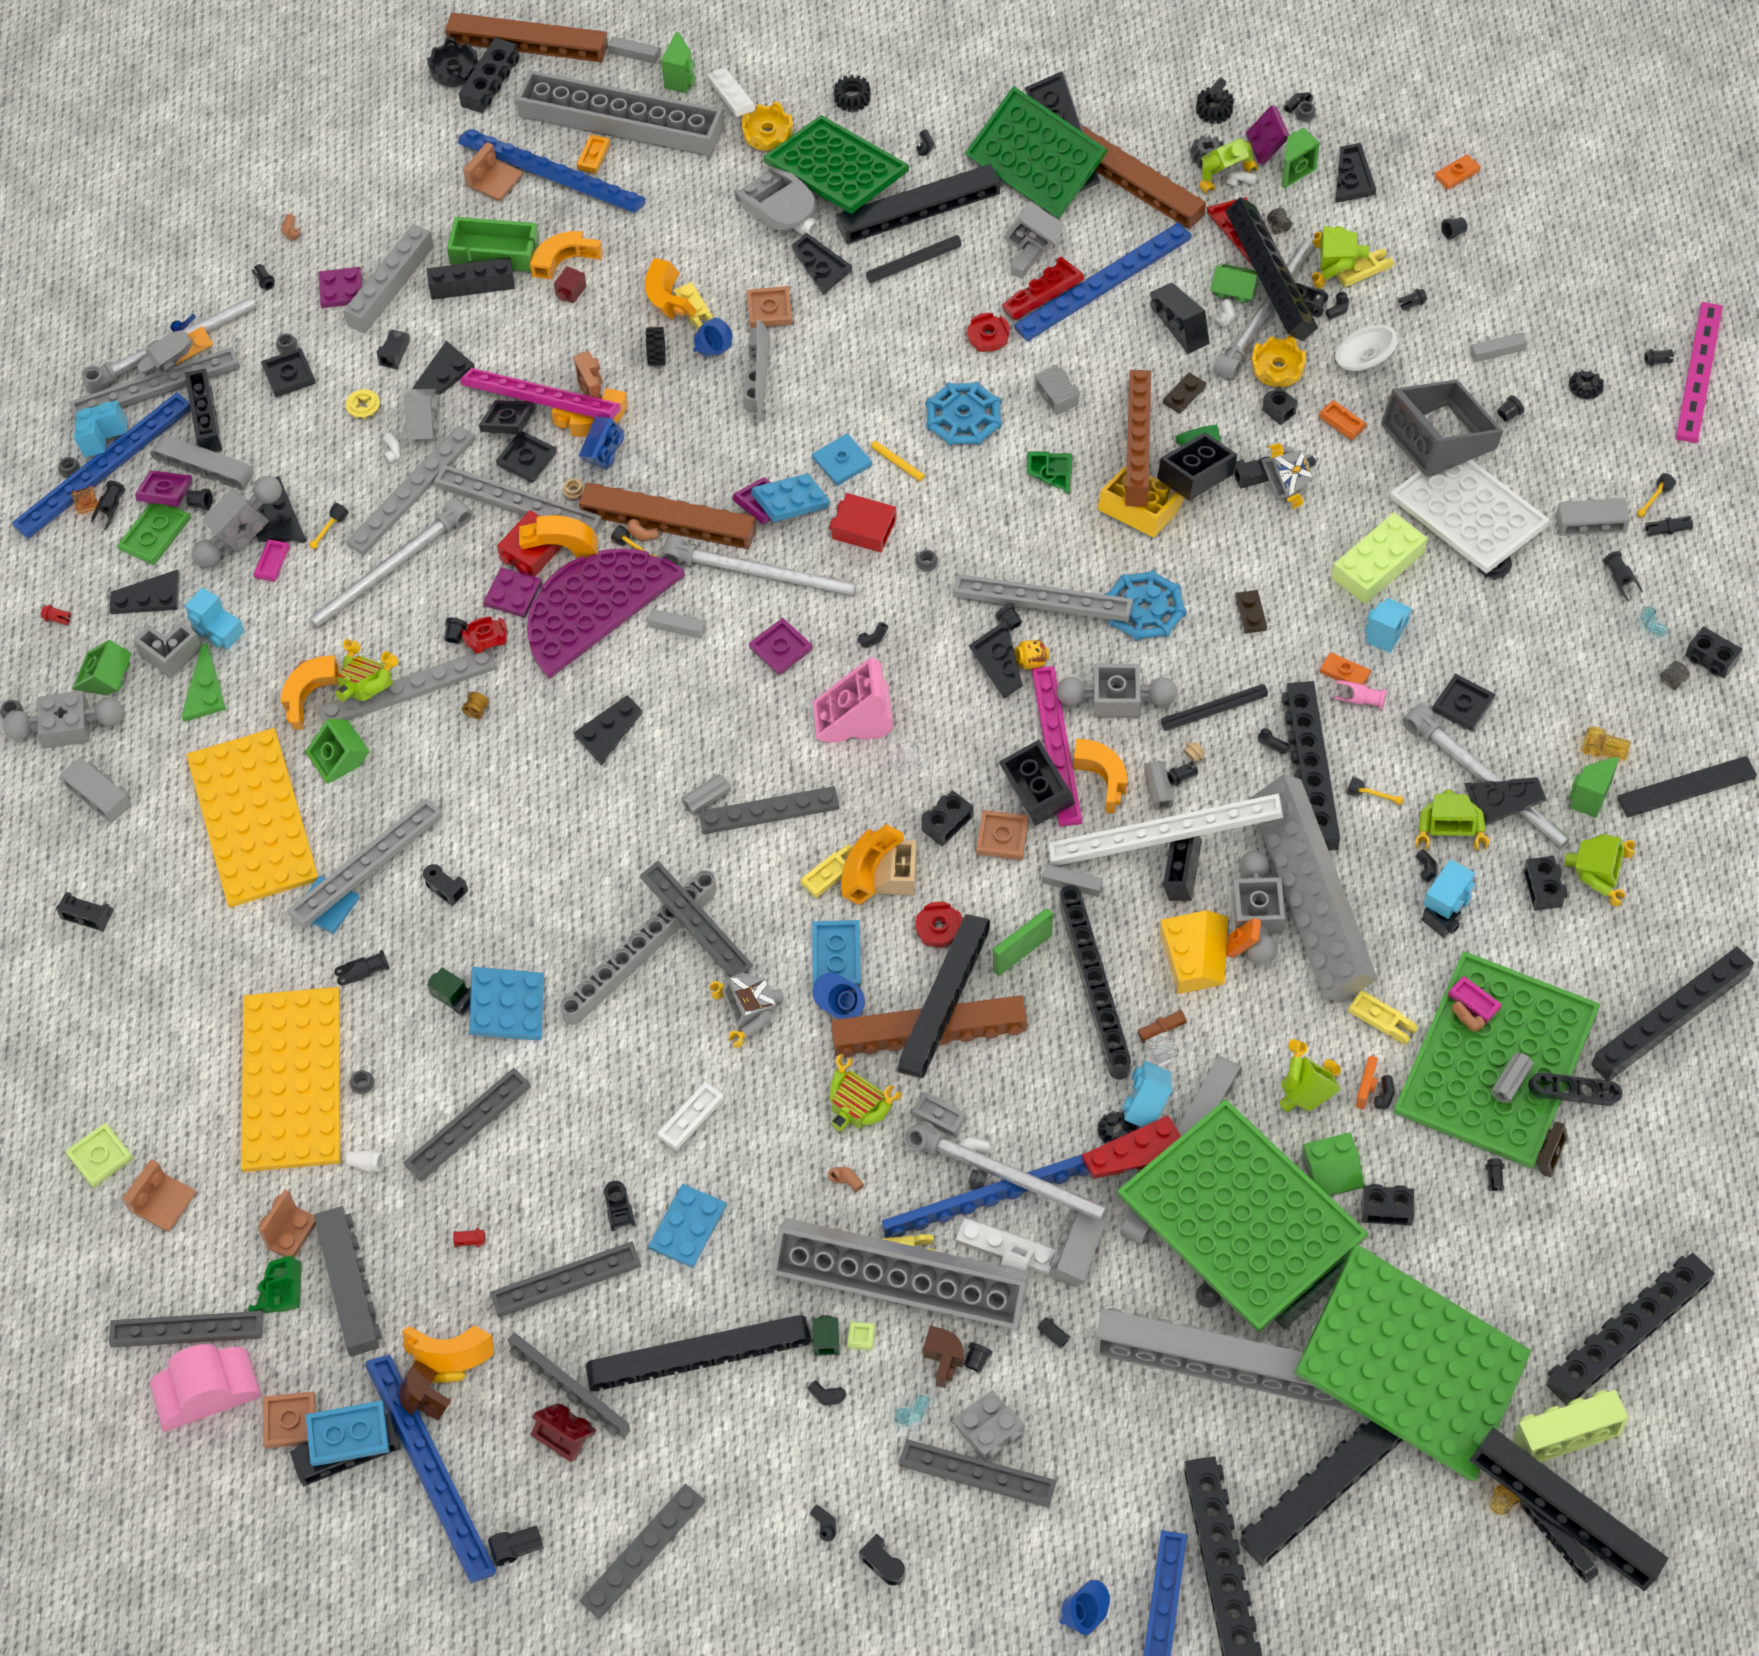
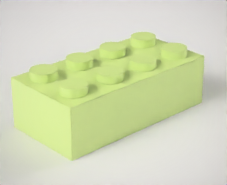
M1393 512L1334 563L1332 579L1362 603L1366 604L1425 553L1428 538Z
M1601 1390L1593 1394L1592 1398L1586 1400L1578 1398L1571 1401L1568 1406L1562 1408L1554 1406L1547 1409L1544 1414L1536 1417L1534 1414L1523 1417L1517 1426L1512 1440L1539 1462H1544L1620 1436L1629 1417L1616 1390L1610 1392Z

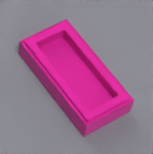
M268 539L253 574L254 578L276 582L290 548L289 543Z
M1465 976L1448 992L1450 998L1456 1002H1462L1475 1017L1481 1016L1485 1024L1502 1007L1501 1003Z

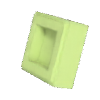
M850 1321L847 1348L872 1350L875 1324Z

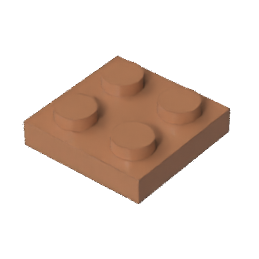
M789 286L747 290L750 328H756L757 320H761L765 327L792 324Z
M983 810L976 855L1023 860L1029 815Z
M314 1391L263 1397V1446L265 1449L308 1443L305 1414L316 1413V1394Z

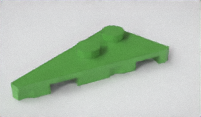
M207 643L201 645L181 715L184 722L226 710Z

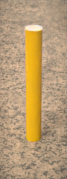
M876 440L872 442V449L916 480L921 482L925 478V474Z

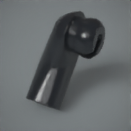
M1218 78L1209 89L1210 97L1216 104H1222L1226 99V94H1222V89L1226 86V81L1223 78Z
M1346 292L1337 293L1335 306L1325 310L1329 320L1347 312L1350 301Z
M879 622L873 634L868 636L865 632L861 633L857 641L863 648L874 646L882 641L889 627L886 623Z
M1424 849L1420 850L1415 856L1424 865L1425 870L1420 873V876L1426 882H1430L1433 877L1436 878L1438 864Z

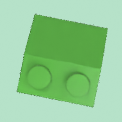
M675 32L661 60L664 88L687 94L689 88L693 87L696 81V76L693 74L694 61H692L691 51L681 34Z
M1304 127L1297 132H1292L1287 138L1282 187L1284 189L1317 169L1320 142Z
M1220 263L1215 267L1210 291L1216 292L1215 296L1227 298L1228 295L1235 296L1237 301L1248 303V300L1254 299L1260 279L1255 270Z
M110 639L87 651L72 689L106 696L117 692L123 684L121 680L123 674L130 666L129 659L132 653Z
M327 719L305 750L327 784L358 768L370 752L350 722L344 719Z
M1618 757L1587 765L1584 767L1581 775L1576 774L1569 795V799L1572 800L1571 809L1597 818L1613 781L1619 761Z
M1351 1132L1303 1144L1301 1157L1308 1177L1328 1196L1364 1187L1359 1153Z

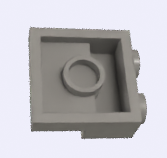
M993 1390L952 1420L955 1427L982 1460L985 1461L988 1458L995 1459L1003 1452L1004 1446L1010 1442L1012 1444L1018 1442L1024 1436L1023 1432L1025 1431V1424L1009 1405L1006 1406Z

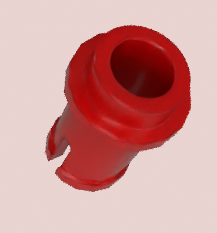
M51 604L48 606L44 605L41 610V618L44 621L49 622L50 620L66 626L70 621L66 618H71L72 616L71 612L54 608Z
M479 1227L471 1231H454V1247L476 1245L479 1248L481 1245H485V1231L480 1230Z

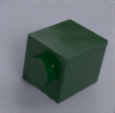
M443 967L437 973L431 975L427 984L430 995L450 1008L462 996L466 988L464 980Z
M822 1315L818 1318H813L814 1356L840 1355L838 1317L833 1318L830 1315Z

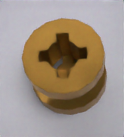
M472 691L468 694V701L463 704L461 709L468 717L479 720L484 714L483 710L488 707L490 702L483 694Z

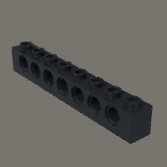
M1240 197L1225 212L1287 334L1304 341L1318 329V326L1258 209L1254 204Z
M1314 681L1287 683L1286 691L1282 692V704L1287 706L1288 710L1285 712V723L1290 725L1291 731H1288L1289 745L1294 747V750L1291 751L1292 764L1297 766V770L1294 771V777L1302 780L1318 825L1324 826L1320 827L1328 851L1339 850L1340 833Z
M1693 1252L1686 1258L1681 1256L1673 1264L1674 1269L1669 1273L1666 1271L1661 1273L1655 1280L1656 1284L1651 1289L1647 1286L1638 1294L1637 1297L1639 1299L1633 1304L1628 1302L1619 1311L1621 1315L1616 1319L1613 1317L1608 1319L1601 1327L1603 1330L1598 1335L1592 1333L1584 1341L1583 1344L1585 1346L1579 1351L1576 1348L1571 1351L1565 1358L1567 1361L1562 1366L1559 1364L1555 1365L1547 1374L1549 1378L1546 1386L1568 1406L1571 1401L1581 1397L1708 1286L1715 1273ZM1677 1278L1686 1280L1688 1284L1679 1283ZM1660 1293L1666 1294V1295L1669 1296L1670 1299H1669V1300L1662 1299V1298L1659 1296V1294H1660ZM1641 1309H1648L1652 1315L1644 1314ZM1623 1325H1631L1634 1328V1331H1629L1625 1329ZM1605 1340H1612L1617 1346H1609ZM1587 1356H1595L1599 1362H1592ZM1575 1371L1579 1373L1581 1377L1574 1378L1569 1374V1372Z
M1215 1456L1184 1461L1183 1470L1222 1656H1262L1260 1642H1255L1253 1632H1257L1254 1616H1249L1248 1606H1251L1250 1594L1248 1590L1243 1588L1242 1581L1246 1580L1243 1564L1239 1565L1237 1555H1240L1239 1543L1237 1539L1233 1540L1231 1530H1235L1232 1514L1227 1513L1226 1505H1229V1496L1227 1489H1222L1221 1480H1224L1222 1465H1217ZM1204 1483L1211 1484L1214 1489L1211 1491H1204L1200 1486ZM1214 1508L1219 1514L1217 1516H1210L1206 1513V1510ZM1220 1533L1223 1535L1224 1540L1215 1541L1211 1538V1535ZM1224 1558L1229 1561L1230 1565L1221 1567L1217 1564L1216 1560ZM1231 1584L1234 1586L1235 1591L1231 1593L1225 1592L1221 1586ZM1235 1609L1239 1611L1241 1616L1239 1618H1231L1228 1616L1227 1611ZM1241 1635L1246 1639V1643L1236 1644L1232 1637Z

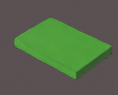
M151 503L118 543L117 548L149 564L155 565L189 522L191 515L173 506Z
M1048 908L1044 909L993 948V972L998 977L1052 936L1053 913Z

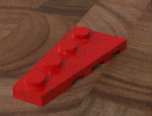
M1236 200L1208 206V215L1252 265L1225 212Z
M1060 256L1056 260L1057 264L1055 266H1048L1043 271V276L1038 280L1035 278L1031 280L1026 290H1019L1003 303V311L1014 320L1021 318L1031 310L1040 307L1043 303L1059 296L1062 292L1085 280L1084 275Z
M1169 1115L1082 1154L1081 1159L1093 1179L1122 1174L1132 1169L1142 1170L1178 1140L1181 1135Z

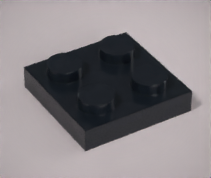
M302 348L261 361L275 397L316 384Z
M495 400L479 424L480 432L520 434L536 409L535 404L527 401Z
M521 431L496 459V464L533 483L556 455L557 450L556 447Z
M1455 673L1433 705L1432 711L1473 732L1494 701L1496 694Z

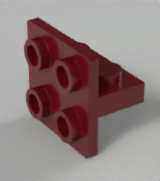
M554 1404L534 1412L532 1418L537 1422L530 1435L568 1461L573 1462L576 1460L586 1438L595 1435L597 1430L590 1426L591 1423L588 1420L572 1414L567 1406Z

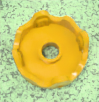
M777 101L773 102L771 106L758 104L755 107V111L742 115L743 137L751 147L762 151H771L793 135L791 114H786L781 103ZM765 128L772 129L769 132L763 131Z
M1287 336L1285 339L1269 337L1263 345L1260 343L1255 344L1252 355V371L1260 382L1268 386L1287 387L1293 385L1304 374L1306 366L1305 350L1301 351L1298 348L1296 339L1293 336ZM1276 362H1280L1284 366L1276 367L1273 364Z

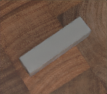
M613 36L608 43V51L611 54L656 64L660 56L659 47Z
M1029 242L1012 264L1011 274L1023 279L1043 253V250Z
M1522 332L1472 344L1470 353L1475 362L1524 351L1526 350L1527 341Z
M651 609L647 619L648 627L700 639H702L706 629L704 620Z
M1046 864L1042 883L1060 888L1074 885L1079 888L1081 893L1099 897L1103 878Z

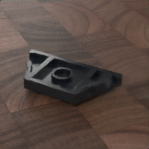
M276 476L275 478L279 481L282 492L276 502L271 504L263 503L258 508L269 520L263 529L256 534L258 542H267L270 539L285 543L286 540L305 543V536L279 476Z

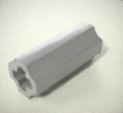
M1158 760L1147 763L1144 771L1154 809L1171 808L1174 800L1164 762Z
M718 774L681 797V800L688 812L694 815L729 793L731 788L725 777Z
M1515 1052L1491 1090V1094L1496 1100L1510 1104L1534 1065L1530 1057L1523 1053Z

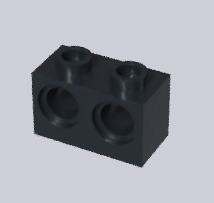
M1703 626L1689 643L1685 656L1692 663L1700 664L1708 669L1711 674L1725 679L1739 661L1743 649Z
M952 790L947 796L943 795L932 810H927L921 818L922 832L943 847L973 818V805Z
M1546 856L1526 859L1523 872L1534 911L1562 907L1564 899L1567 898V888L1565 884L1562 885L1561 866L1556 864L1555 857Z
M1370 1184L1363 1187L1361 1223L1412 1226L1414 1219V1189L1403 1185L1383 1187L1380 1184ZM1376 1200L1380 1202L1381 1205L1375 1206L1372 1205L1369 1201ZM1395 1202H1402L1406 1206L1398 1207Z

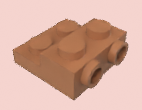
M590 351L581 352L573 356L577 383L583 394L601 399L600 384L603 381L598 371L601 370L598 359L596 357L593 358Z

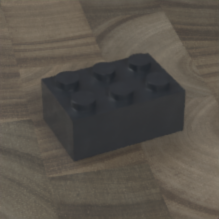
M1204 432L1161 457L1157 479L1190 501L1232 476L1238 454Z
M1040 740L999 761L1006 778L1035 826L1076 804L1069 788Z

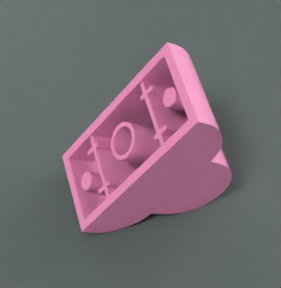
M870 657L813 701L817 740L832 743L841 742L851 737L873 739L883 737L892 730L893 718L889 685L884 680L882 664L877 659Z
M210 1344L188 1347L174 1354L168 1361V1369L156 1374L149 1383L163 1432L262 1397L249 1352L243 1347H228L221 1350Z

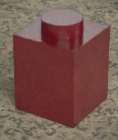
M568 266L565 267L554 282L556 296L561 301H569L573 304L587 286L585 273Z

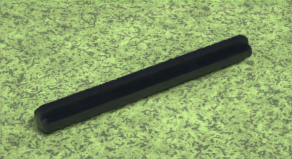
M955 235L866 272V278L869 283H873L961 247V239L958 235Z
M1265 684L1248 688L1163 717L1161 719V726L1164 731L1206 718L1267 697L1268 690Z

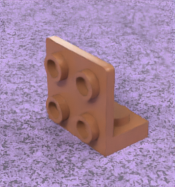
M488 142L463 169L466 186L497 201H501L523 176L522 171L497 160L494 145Z
M150 1159L122 1200L128 1211L169 1232L196 1195V1191L164 1174L160 1164Z
M285 1189L281 1195L275 1198L269 1214L260 1221L259 1233L268 1250L282 1257L291 1255L295 1258L314 1229L316 1222L314 1215L296 1207L290 1191Z

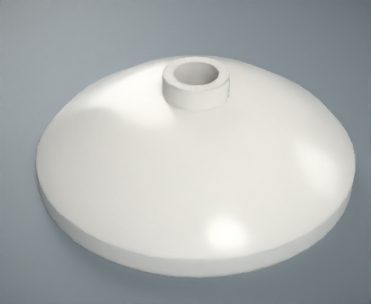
M1372 325L1362 328L1349 335L1340 343L1335 353L1336 361L1341 368L1350 371H1364L1376 367L1388 359L1394 352L1398 343V336L1395 330L1387 325Z

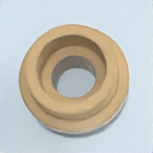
M574 478L567 480L563 486L564 496L572 500L579 499L584 491L583 483Z
M1191 742L1186 743V747L1183 749L1184 753L1194 763L1199 760L1202 761L1204 759L1203 748L1197 742L1193 744Z

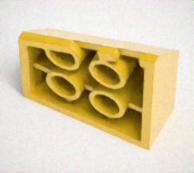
M1123 467L1101 489L1097 510L1154 538L1176 515L1184 497L1157 478L1151 477L1149 473L1147 507L1125 506L1126 467Z
M1205 910L1161 919L1159 933L1177 993L1182 994L1224 985L1228 916Z

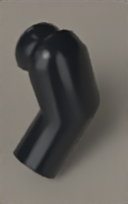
M1310 92L1295 93L1283 106L1284 111L1291 113L1301 102H1312L1313 95Z
M922 130L919 133L922 142H920V146H916V150L919 155L926 156L931 152L935 143L929 131Z
M1267 728L1261 729L1257 736L1260 744L1282 754H1285L1289 748L1288 743L1272 736V731Z
M1391 1075L1381 1077L1383 1094L1382 1096L1374 1097V1107L1376 1109L1386 1110L1390 1107L1395 1094L1393 1077Z
M817 1380L813 1381L807 1388L824 1406L840 1404L846 1398V1391L842 1387L824 1389Z
M817 1504L811 1510L810 1515L820 1522L819 1537L821 1540L832 1541L837 1534L836 1519Z

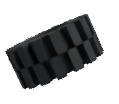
M852 74L850 78H847L846 75L843 76V80L840 78L838 83H835L834 101L837 103L838 108L841 107V110L845 111L847 108L848 112H851V109L858 112V108L863 110L864 105L866 107L869 105L871 100L870 85L864 77L860 79V76L857 75L854 78ZM849 91L859 92V94L854 96H849L845 93Z
M1207 87L1206 91L1202 90L1197 96L1196 113L1199 114V118L1202 119L1204 117L1203 121L1206 123L1210 120V124H1213L1214 121H1217V124H1220L1221 120L1223 122L1227 121V118H1230L1233 113L1234 98L1232 93L1229 94L1227 89L1223 91L1222 94H1226V99L1221 104V107L1215 108L1208 105L1209 103H1214L1209 94L1210 87Z
M646 327L648 366L666 365L664 327Z

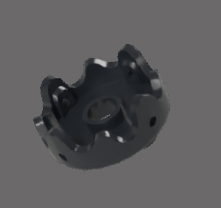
M452 37L446 38L442 46L433 47L431 57L427 58L431 77L437 83L450 87L464 85L479 63L477 51H474L469 43L459 45ZM455 64L458 65V66L455 67V68H451V67H450L451 65H455Z

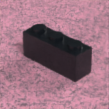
M1200 836L1170 842L1163 887L1169 901H1192L1202 844Z

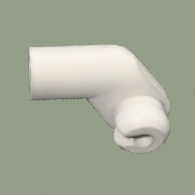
M1245 171L1230 172L1227 175L1226 183L1236 186L1239 180L1254 186L1258 176Z
M1230 299L1222 301L1221 305L1224 313L1221 312V316L1218 314L1216 316L1217 324L1221 327L1228 326L1236 317Z
M386 433L383 440L389 446L390 451H387L385 456L387 461L392 463L395 460L398 461L401 457L400 445L392 433Z
M966 1138L959 1143V1145L984 1154L988 1153L990 1146L989 1142L974 1138Z

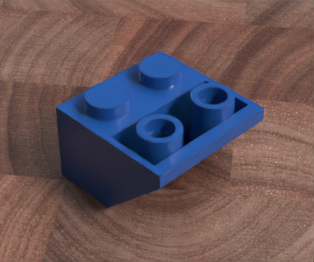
M595 417L578 456L584 462L607 470L614 463L617 447L624 440V430L611 418Z

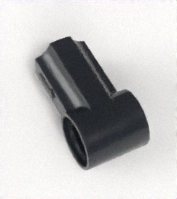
M537 1525L511 1534L509 1532L497 1533L488 1539L495 1566H504L505 1562L508 1561L509 1564L513 1563L519 1556L544 1549Z

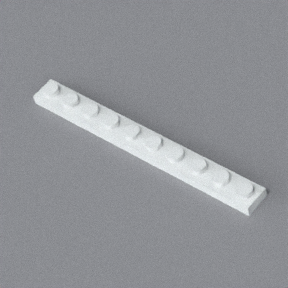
M1278 793L1050 842L1052 866H1059L1283 818L1281 799Z

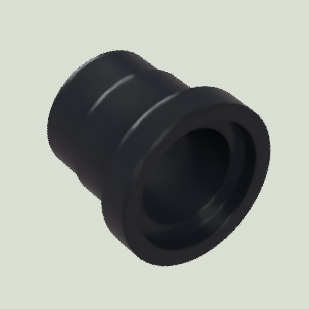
M1463 217L1444 219L1441 223L1442 234L1447 240H1451L1457 235L1465 233L1467 231L1466 220Z
M1510 395L1506 399L1507 401L1497 409L1498 415L1505 422L1525 412L1524 406L1514 395Z
M205 488L188 491L186 502L189 507L208 511L213 503V495L210 489Z
M1013 603L1005 605L995 614L997 621H1007L1010 631L1022 624V620L1015 611L1016 607Z
M446 618L444 640L449 643L460 644L462 631L467 629L468 624L458 618Z
M969 1342V1351L964 1366L981 1373L988 1357L991 1358L993 1351L980 1344Z

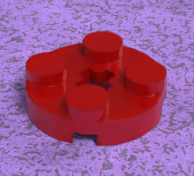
M981 313L973 317L970 325L967 327L968 341L979 352L995 351L1008 343L1010 327L1007 320L1002 316L999 318L993 316V313ZM985 330H989V332L993 331V333L985 334Z
M491 616L478 618L467 625L468 629L466 631L464 629L462 631L465 645L472 648L474 653H481L487 648L496 645L500 646L507 642V626L505 621L499 617L498 621L492 620Z
M941 901L929 903L916 916V933L926 946L947 947L952 944L963 920L962 915L958 910L956 911L949 903ZM936 921H941L942 924H946L942 928H937L933 926L936 925Z

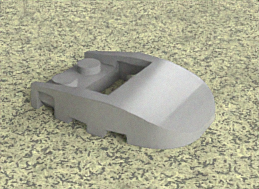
M772 166L769 167V172L747 184L744 188L740 190L734 189L735 200L737 202L742 201L743 209L746 212H750L756 221H765L766 226L772 229H792L812 217L817 210V204L812 192L801 180L790 172ZM785 184L787 185L786 187H784V188L781 189L780 191L776 192L775 194H773L772 196H770V197L767 198L766 200L762 201L761 203L759 202L760 200L764 199L765 197H767L768 195H770V194L773 193L774 191L778 190L779 188H781V187L784 186Z

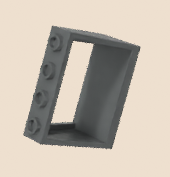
M1457 379L1392 389L1381 421L1384 429L1425 477L1436 475L1497 449L1503 434V430ZM1448 405L1472 433L1443 438L1424 415Z

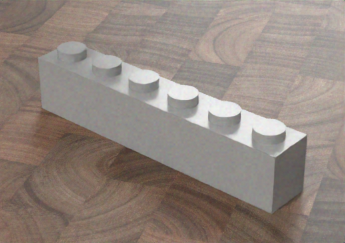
M412 224L343 310L347 326L364 334L367 332L433 249L434 245L429 230Z

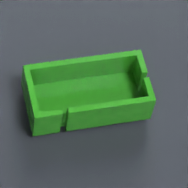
M455 217L447 246L450 265L510 257L513 270L531 272L530 262L540 241L537 223Z

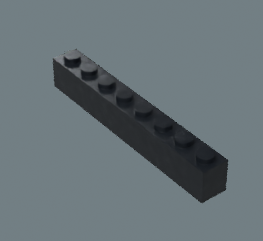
M991 164L980 166L973 170L864 204L852 214L847 211L838 213L837 227L845 243L850 244L999 195L1000 179Z
M1738 946L1597 1051L1591 1066L1605 1080L1611 1081L1750 975L1754 962Z
M1370 1421L1367 1425L1364 1423L1360 1424L1353 1432L1354 1436L1349 1441L1346 1439L1341 1441L1334 1449L1335 1453L1330 1458L1325 1456L1316 1465L1317 1469L1311 1475L1306 1473L1297 1482L1299 1486L1293 1491L1288 1489L1279 1498L1280 1503L1274 1508L1269 1506L1260 1515L1261 1520L1255 1525L1250 1523L1241 1532L1240 1545L1263 1567L1403 1440L1373 1421Z
M1494 1427L1483 1438L1469 1461L1644 1592L1658 1578L1669 1559L1657 1548L1653 1547Z

